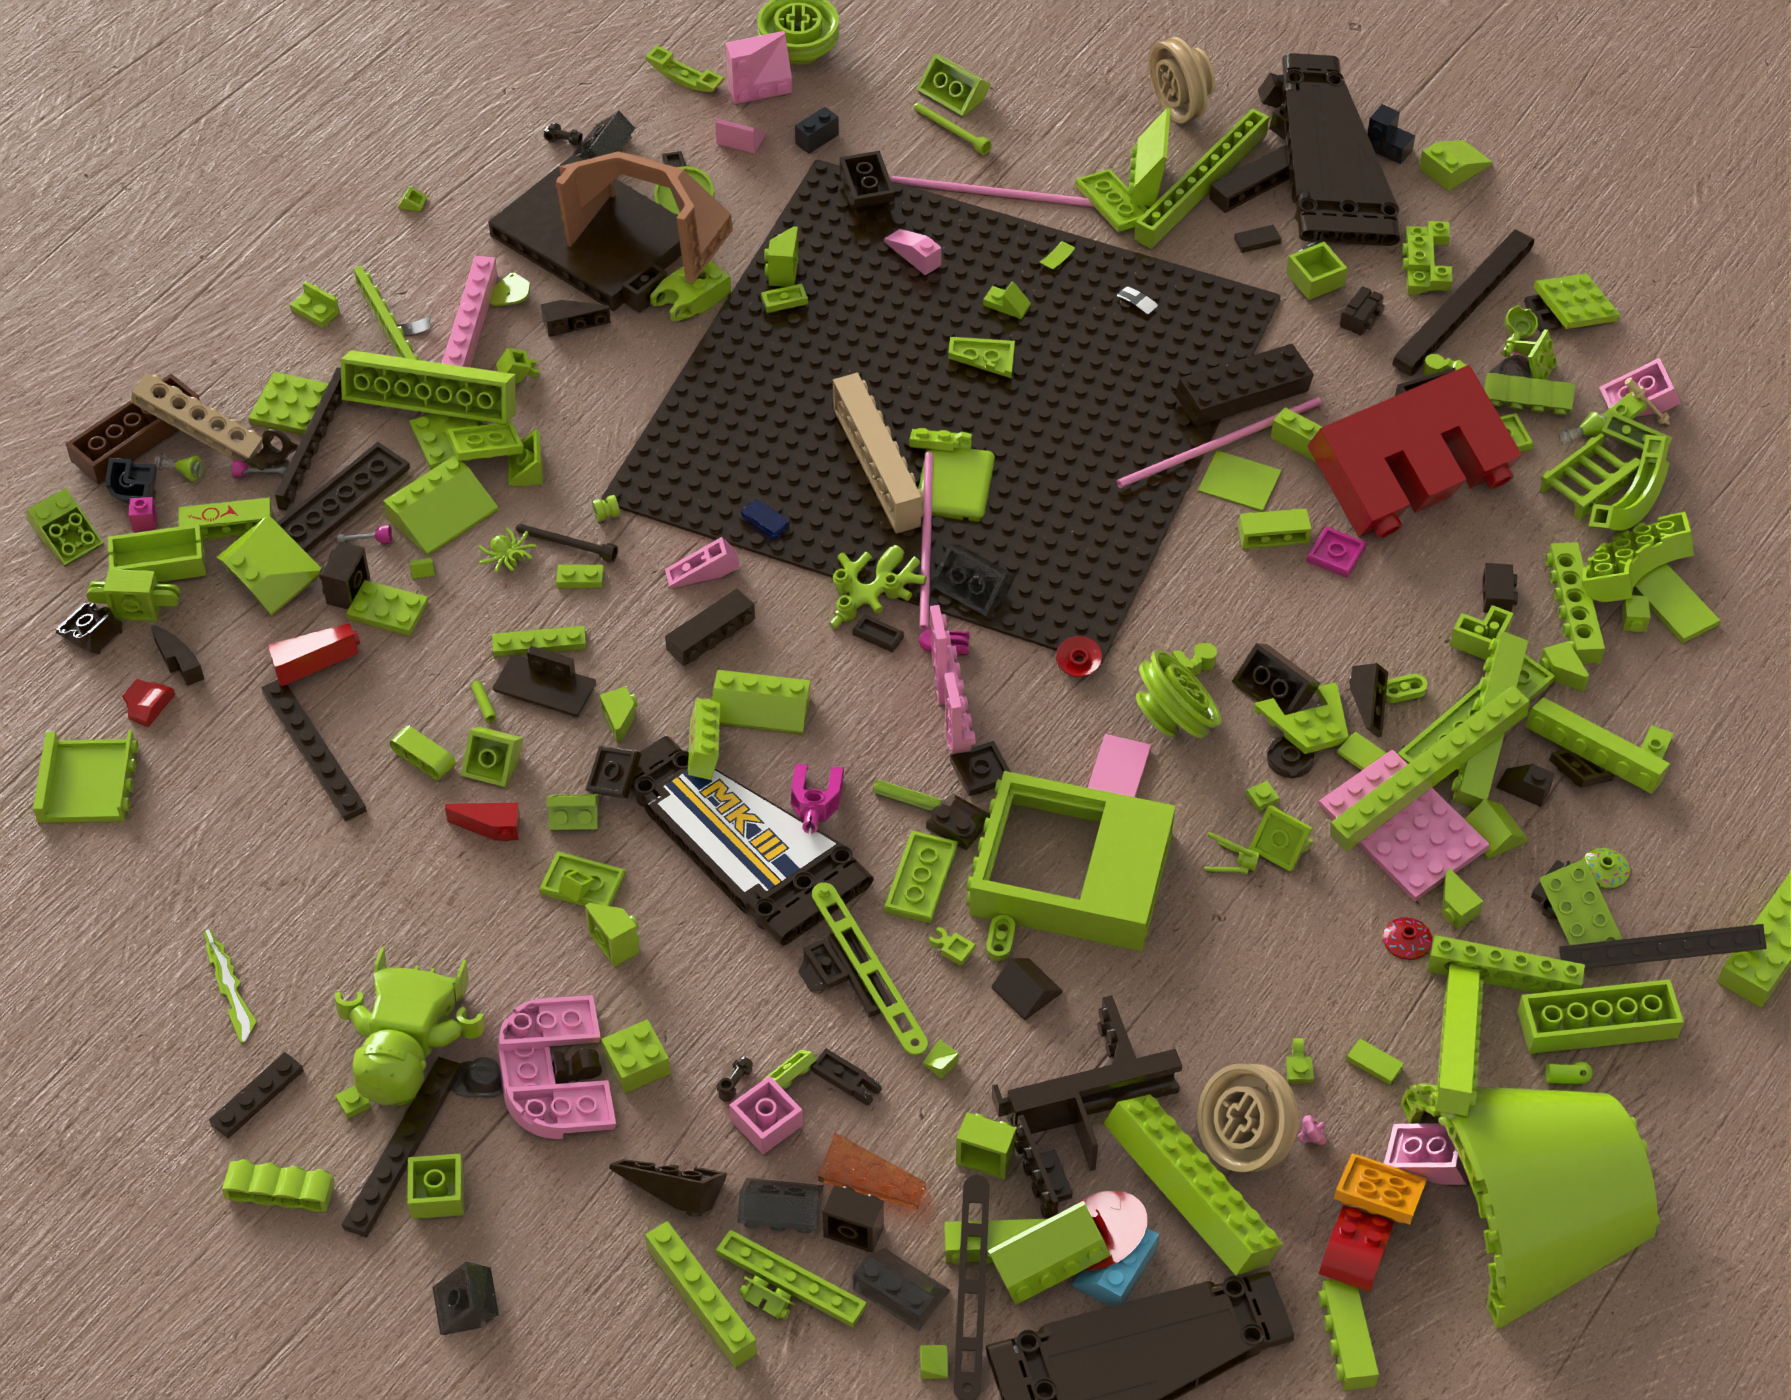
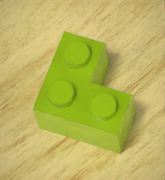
M1493 605L1484 621L1461 613L1453 628L1450 647L1487 660L1491 655V651L1488 650L1491 640L1497 638L1502 631L1509 633L1514 613Z

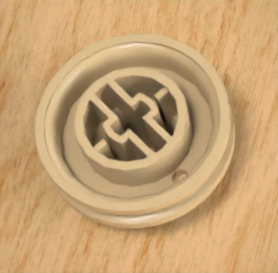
M1172 37L1165 42L1162 41L1154 44L1149 53L1148 66L1152 87L1161 107L1164 110L1166 108L1171 109L1170 117L1177 123H1185L1190 119L1201 117L1207 107V95L1213 93L1216 85L1215 73L1208 56L1200 48L1191 49L1185 41L1178 37Z
M1232 1064L1226 1066L1210 1078L1202 1091L1197 1113L1199 1134L1209 1155L1219 1165L1235 1172H1260L1273 1168L1287 1156L1296 1138L1298 1108L1293 1091L1287 1081L1277 1071L1265 1065Z

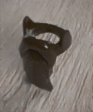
M268 429L262 435L263 449L255 454V457L244 459V462L263 471L266 468H272L275 465L284 463L289 454L297 450L298 445L291 442L284 433L275 429ZM274 436L279 437L282 441L283 447L281 451L270 443Z

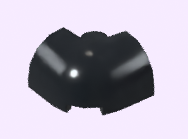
M109 458L106 487L114 498L130 504V498L153 497L154 500L156 495L154 486L157 466L156 464L133 463L131 459Z

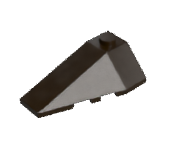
M626 1159L611 1163L609 1167L613 1172L675 1209L686 1211V1214L689 1216H701L702 1213L713 1208L727 1174L694 1167V1171H679V1165L655 1168V1163Z

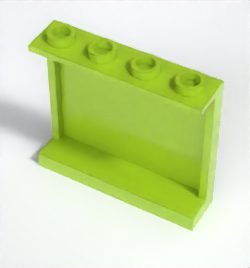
M128 730L127 739L58 740L55 731L46 732L33 805L37 822L125 821L126 812L130 811L129 792L133 791V779L131 776L132 773L136 772L134 756L139 752L138 739H134L132 730Z

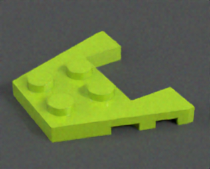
M1336 682L1317 688L1316 695L1323 706L1284 715L1274 698L1254 704L1253 710L1258 715H1264L1268 719L1267 723L1272 727L1277 726L1282 730L1284 737L1304 754L1341 745L1349 737Z

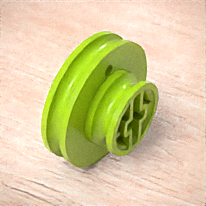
M770 0L761 8L757 17L758 36L781 31L785 32L790 64L801 65L815 61L818 57L829 52L836 45L839 38V15L835 7L827 0Z
M1158 649L1152 653V661L1145 660L1139 665L1141 678L1149 693L1139 691L1136 694L1137 703L1148 720L1164 735L1168 737L1176 736L1178 733L1177 725H1179L1191 735L1197 738H1204L1209 734V727L1216 728L1221 724L1220 712L1210 694L1192 672L1174 656Z

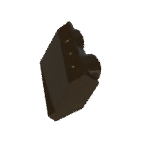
M85 602L56 628V633L89 652L100 655V650L118 633L122 634L123 622L115 618L110 608L103 607L98 609L95 603Z

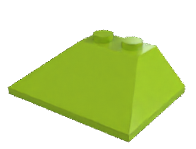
M269 514L216 557L230 574L233 573L253 593L260 605L271 616L319 578L321 567Z

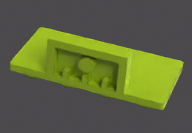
M1585 859L1540 877V883L1569 945L1623 939Z

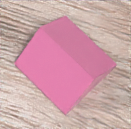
M716 118L717 144L750 153L756 152L766 131Z

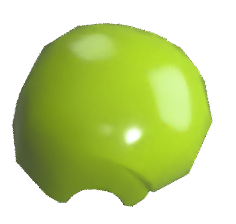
M1516 305L1509 309L1505 318V327L1511 336L1515 331L1516 333L1519 331L1522 334L1520 339H1527L1535 334L1538 328V319L1530 308L1523 309L1520 305Z

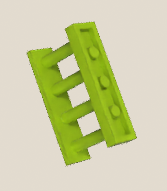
M1604 433L1599 434L1595 438H1590L1586 445L1551 471L1547 470L1541 477L1542 482L1539 491L1543 494L1553 487L1575 503L1573 517L1578 521L1592 513L1593 504H1604L1633 482L1641 460L1637 457L1629 463H1624L1603 448ZM1598 454L1616 467L1618 471L1614 474H1609L1590 460V458ZM1583 465L1601 478L1603 482L1599 485H1594L1575 471V469ZM1568 476L1589 491V493L1585 496H1579L1560 482V480Z

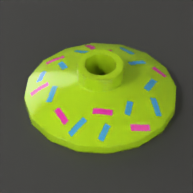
M1596 848L1589 851L1583 857L1590 867L1595 881L1600 884L1599 888L1616 889L1624 885L1629 878V863L1623 855L1615 850Z

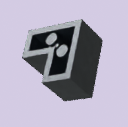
M1382 104L1369 119L1367 135L1376 154L1401 164L1413 151L1415 135L1398 128L1400 112Z

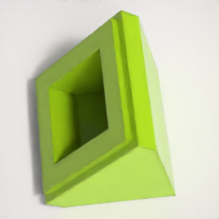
M432 558L412 560L410 562L412 579L435 576Z

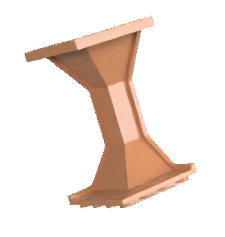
M619 151L559 166L561 176L556 180V188L567 246L571 247L609 197L614 198L616 194L613 181L621 174L671 189L680 212L676 219L686 282L693 284L733 230L731 214L684 169Z

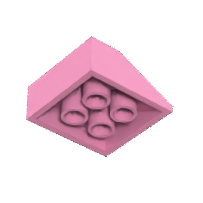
M784 31L725 43L728 90L734 105L792 93V76Z

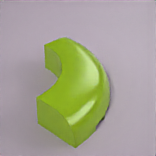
M1686 512L1657 518L1658 522L1646 525L1644 522L1640 523L1631 532L1624 530L1613 536V541L1609 544H1601L1595 550V555L1587 559L1586 568H1583L1582 582L1585 592L1592 599L1599 602L1632 598L1635 584L1646 573L1665 563L1694 556L1691 529Z

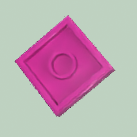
M1325 526L1307 555L1306 562L1348 578L1366 549L1367 543Z

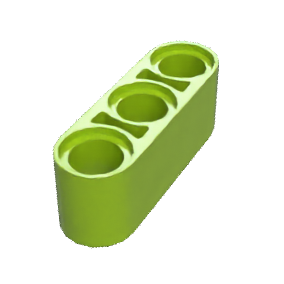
M410 726L403 728L389 741L390 747L397 755L435 780H440L456 765L454 757L447 750Z

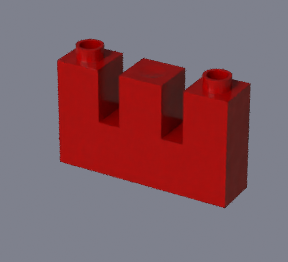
M1470 364L1320 428L1307 446L1358 537L1360 538L1375 531L1379 539L1393 534L1403 526L1399 517L1409 506L1416 513L1452 497L1465 481L1470 489L1484 482L1488 484L1491 490L1504 485L1514 477L1510 468L1522 456Z

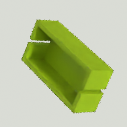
M200 524L108 537L109 569L154 571L157 582L207 576L204 540Z

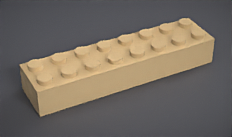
M858 373L833 379L834 411L895 533L921 527V517L924 516L921 502L924 501L922 490L920 488L917 489L913 473H909L906 459L900 456L899 446L896 441L893 442L889 426L884 425L883 415L880 410L877 411L874 397L868 394L866 381H862Z

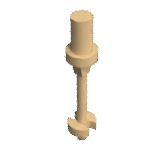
M1631 377L1625 381V385L1633 392V397L1635 399L1641 398L1658 416L1656 420L1660 425L1664 423L1669 425V414L1667 412L1661 413L1645 396V388L1639 386Z

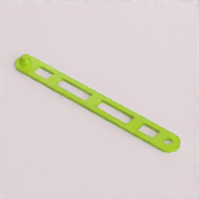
M829 883L817 884L812 890L813 901L901 1046L910 1055L924 1053L928 1046L925 1034L838 892ZM837 904L845 917L837 922H834L827 910V907ZM849 929L853 930L870 958L869 961L862 964L859 963L842 935L843 932ZM878 971L897 1003L886 1007L867 975ZM901 1014L905 1015L912 1027L911 1030L905 1033L901 1032L893 1019ZM916 1040L919 1042V1045L913 1046L911 1042Z

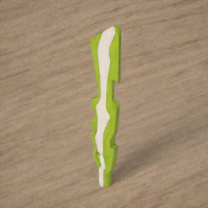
M208 929L203 932L207 944L206 949L210 965L215 967V977L221 995H226L231 1005V1009H227L238 1039L240 1043H245L257 1021L237 992L241 981L234 976L235 966L231 965V957L225 953L224 945L217 941L213 931Z

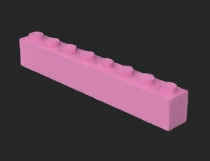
M474 256L443 357V364L471 368L490 304L491 294L498 277L496 258Z

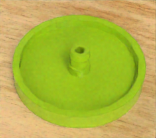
M677 167L684 169L715 198L713 183L705 172L695 167ZM656 184L654 189L655 202L679 215L680 212L671 189Z

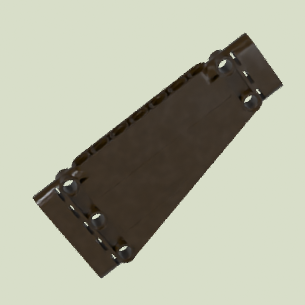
M1286 54L1282 58L1284 80L1282 86L1283 112L1292 202L1296 203L1295 220L1298 222L1299 238L1309 242L1383 246L1397 244L1400 241L1397 217L1399 206L1395 201L1344 81V77L1341 74L1339 58L1331 55Z
M1269 1271L1242 1278L1235 1275L1225 1278L1223 1283L1215 1284L1212 1281L1202 1282L1050 1322L1043 1325L1037 1332L1030 1329L1023 1330L1017 1337L986 1345V1353L1001 1400H1175L1258 1355L1263 1349L1293 1342L1294 1333L1272 1275ZM1233 1290L1238 1292L1239 1294L1233 1295L1230 1294L1228 1291ZM1252 1337L1255 1338L1257 1341L1250 1342L1246 1338ZM1025 1344H1030L1034 1348L1026 1349L1022 1346ZM1046 1392L1051 1396L1041 1397L1039 1393Z

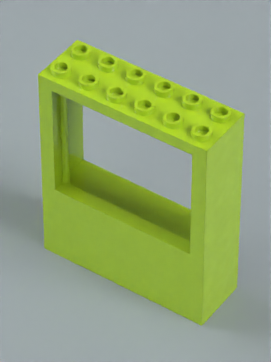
M1004 771L1002 780L998 779L996 782L995 794L997 795L995 799L992 798L989 808L991 815L990 818H986L983 831L986 833L984 837H980L978 845L979 857L975 856L972 866V871H974L973 877L969 876L966 891H968L966 905H970L969 915L990 920L998 915H1008L1013 918L1015 925L1143 952L1172 838L1176 806ZM1011 804L1101 822L1080 900L989 881Z

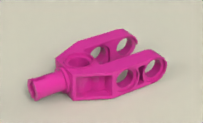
M795 764L791 786V805L799 819L804 821L802 825L804 832L809 834V829L812 827L811 834L815 833L818 830V822H825L839 809L844 767L831 766L827 791H820L817 789L806 790L808 765Z

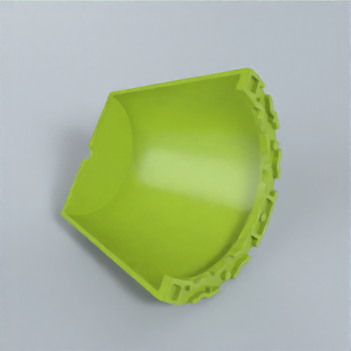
M1420 1083L1410 1086V1089L1406 1090L1402 1097L1401 1106L1409 1124L1419 1123L1425 1111L1434 1117L1442 1116L1438 1118V1121L1442 1126H1445L1448 1136L1462 1161L1473 1194L1477 1199L1480 1219L1486 1218L1488 1221L1489 1229L1484 1230L1483 1233L1487 1254L1494 1253V1263L1488 1264L1491 1283L1489 1284L1486 1306L1496 1329L1506 1326L1655 1236L1656 1228L1660 1225V1219L1657 1213V1198L1653 1175L1647 1157L1648 1146L1646 1141L1639 1136L1635 1118L1630 1117L1620 1102L1610 1094L1477 1086L1475 1106H1469L1467 1116L1435 1110L1437 1084Z

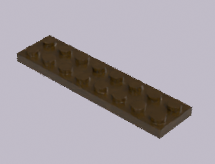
M377 442L277 523L307 553L410 469V464Z

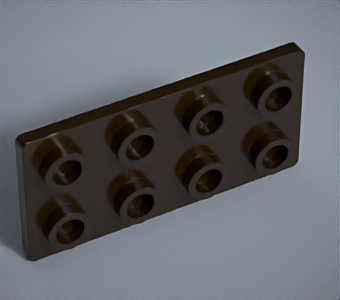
M530 646L527 651L528 659L514 654L510 656L493 685L494 692L575 717L579 716L596 686V680L576 674L573 658Z
M1019 1115L1017 1126H1015L1017 1137L1015 1149L1018 1155L1022 1154L1024 1172L1026 1176H1031L1033 1181L1031 1183L1033 1195L1041 1201L1040 1211L1043 1219H1049L1058 1214V1202L1071 1199L1073 1192L1055 1149L1039 1154L1024 1115Z

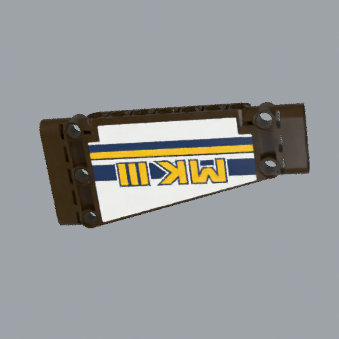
M669 736L660 738L640 751L642 755L630 790L636 796V802L640 806L645 807L649 817L743 913L747 914L749 912L755 918L756 925L761 929L767 930L780 945L785 946L824 920L823 915L812 899V890L817 884L829 883L834 886L844 904L856 898L872 885L874 877L853 857L852 850L820 830L811 834L812 827L809 829V834L804 832L802 829L803 820L717 769L714 770L711 780L688 775L689 752L683 751ZM837 904L827 907L830 915L839 909Z

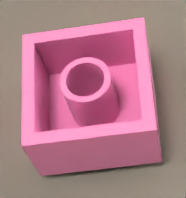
M768 1076L729 1104L731 1122L763 1155L803 1126L802 1109L771 1076Z

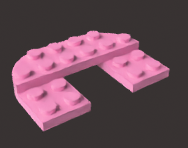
M939 605L930 606L931 651L935 686L939 705L945 704L948 749L952 754L970 752L972 745H976L975 732L969 729L972 728L971 714L966 712L968 710L967 697L962 696L964 693L963 679H958V677H961L960 664L955 663V660H957L956 646H951L950 633L944 630V628H947L946 615L941 614Z
M593 995L542 998L528 1001L516 1007L514 1013L508 1019L505 1018L501 1026L497 1054L505 1104L513 1119L521 1127L535 1135L550 1139H563L564 1133L614 1130L616 1127L608 1080L555 1084L549 1046L600 1043L601 1036Z

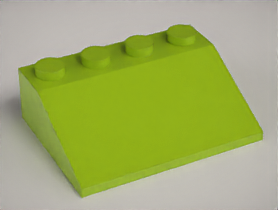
M1166 108L1138 138L1137 146L1133 145L1130 183L1127 195H1131L1130 204L1151 207L1157 201L1167 159L1171 111L1169 108Z
M455 455L383 500L386 518L427 556L499 510L497 504L469 467L462 461H458Z

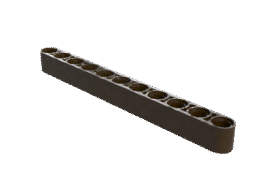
M1517 229L1512 231L1397 352L1392 365L1413 376L1424 365L1426 357L1434 354L1531 251L1535 239Z

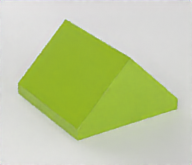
M535 429L521 441L523 453L508 456V485L511 487L543 485L542 445L540 431Z
M1484 799L1465 818L1490 844L1489 850L1483 853L1487 860L1527 843L1529 840L1500 803Z

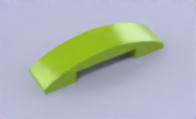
M658 45L645 56L648 63L665 77L696 91L714 92L724 81L723 76L708 69L702 73L673 59L672 52Z

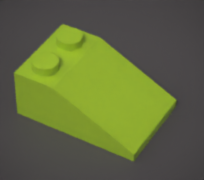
M1465 140L1436 142L1422 151L1419 169L1445 190L1449 191L1488 168L1493 162Z

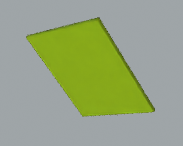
M1217 450L1198 488V492L1263 511L1282 470Z

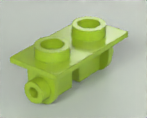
M755 1275L753 1280L746 1276L744 1277L749 1283L747 1286L743 1285L739 1291L742 1299L757 1307H760L764 1299L767 1300L762 1310L775 1316L777 1319L783 1318L785 1320L790 1313V1310L787 1309L788 1305H797L790 1301L792 1295L777 1288L776 1292L768 1289L769 1282Z

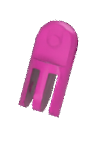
M931 629L925 630L919 637L920 647L927 652H932ZM945 630L949 631L951 646H956L957 654L968 655L970 632Z

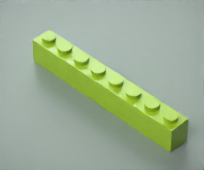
M1504 631L1497 638L1491 640L1488 649L1491 651V655L1484 664L1483 670L1486 671V674L1479 683L1478 690L1481 693L1480 697H1477L1474 702L1473 710L1478 712L1512 685L1517 687L1528 640ZM1505 733L1457 768L1460 773L1455 778L1451 788L1454 791L1453 801L1475 809L1484 799H1488Z

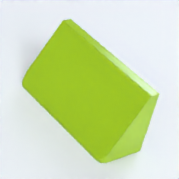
M1357 732L1351 734L1337 750L1340 756L1361 770H1364L1386 754L1385 751Z

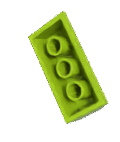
M717 670L712 700L720 703L719 725L803 735L811 700L810 680Z
M1084 1201L988 1250L1015 1305L1111 1256Z

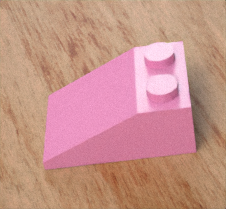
M1660 358L1599 387L1608 408H1611L1631 392L1625 385V381L1630 377L1639 386L1645 388V396L1661 413L1681 404L1680 398ZM1647 405L1648 408L1636 417L1656 413Z
M1440 1123L1393 1125L1384 1164L1426 1177L1429 1182L1441 1185H1467V1173L1444 1125L1442 1126Z

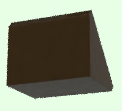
M1011 958L992 984V989L1024 1020L1062 994V989L1029 958Z

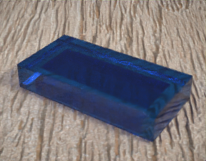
M757 498L741 510L742 517L773 538H776L790 526V520Z

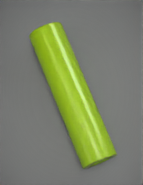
M474 681L471 684V689L487 723L494 722L497 716L481 681Z

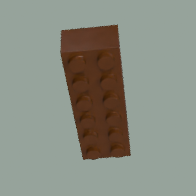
M170 373L162 379L164 383L171 387L179 388L187 396L200 400L199 395ZM161 395L155 396L156 398H163ZM130 400L65 444L71 462L99 484L106 479L109 458L131 459L133 461L179 429L131 403ZM181 406L174 407L176 409H183Z

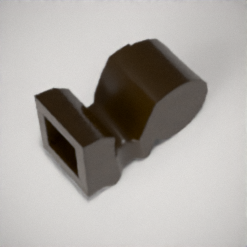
M579 1049L570 1060H565L564 1053L553 1051L552 1066L555 1084L568 1083L573 1080L577 1082L580 1078L592 1079L599 1076L602 1072L599 1055L596 1050Z

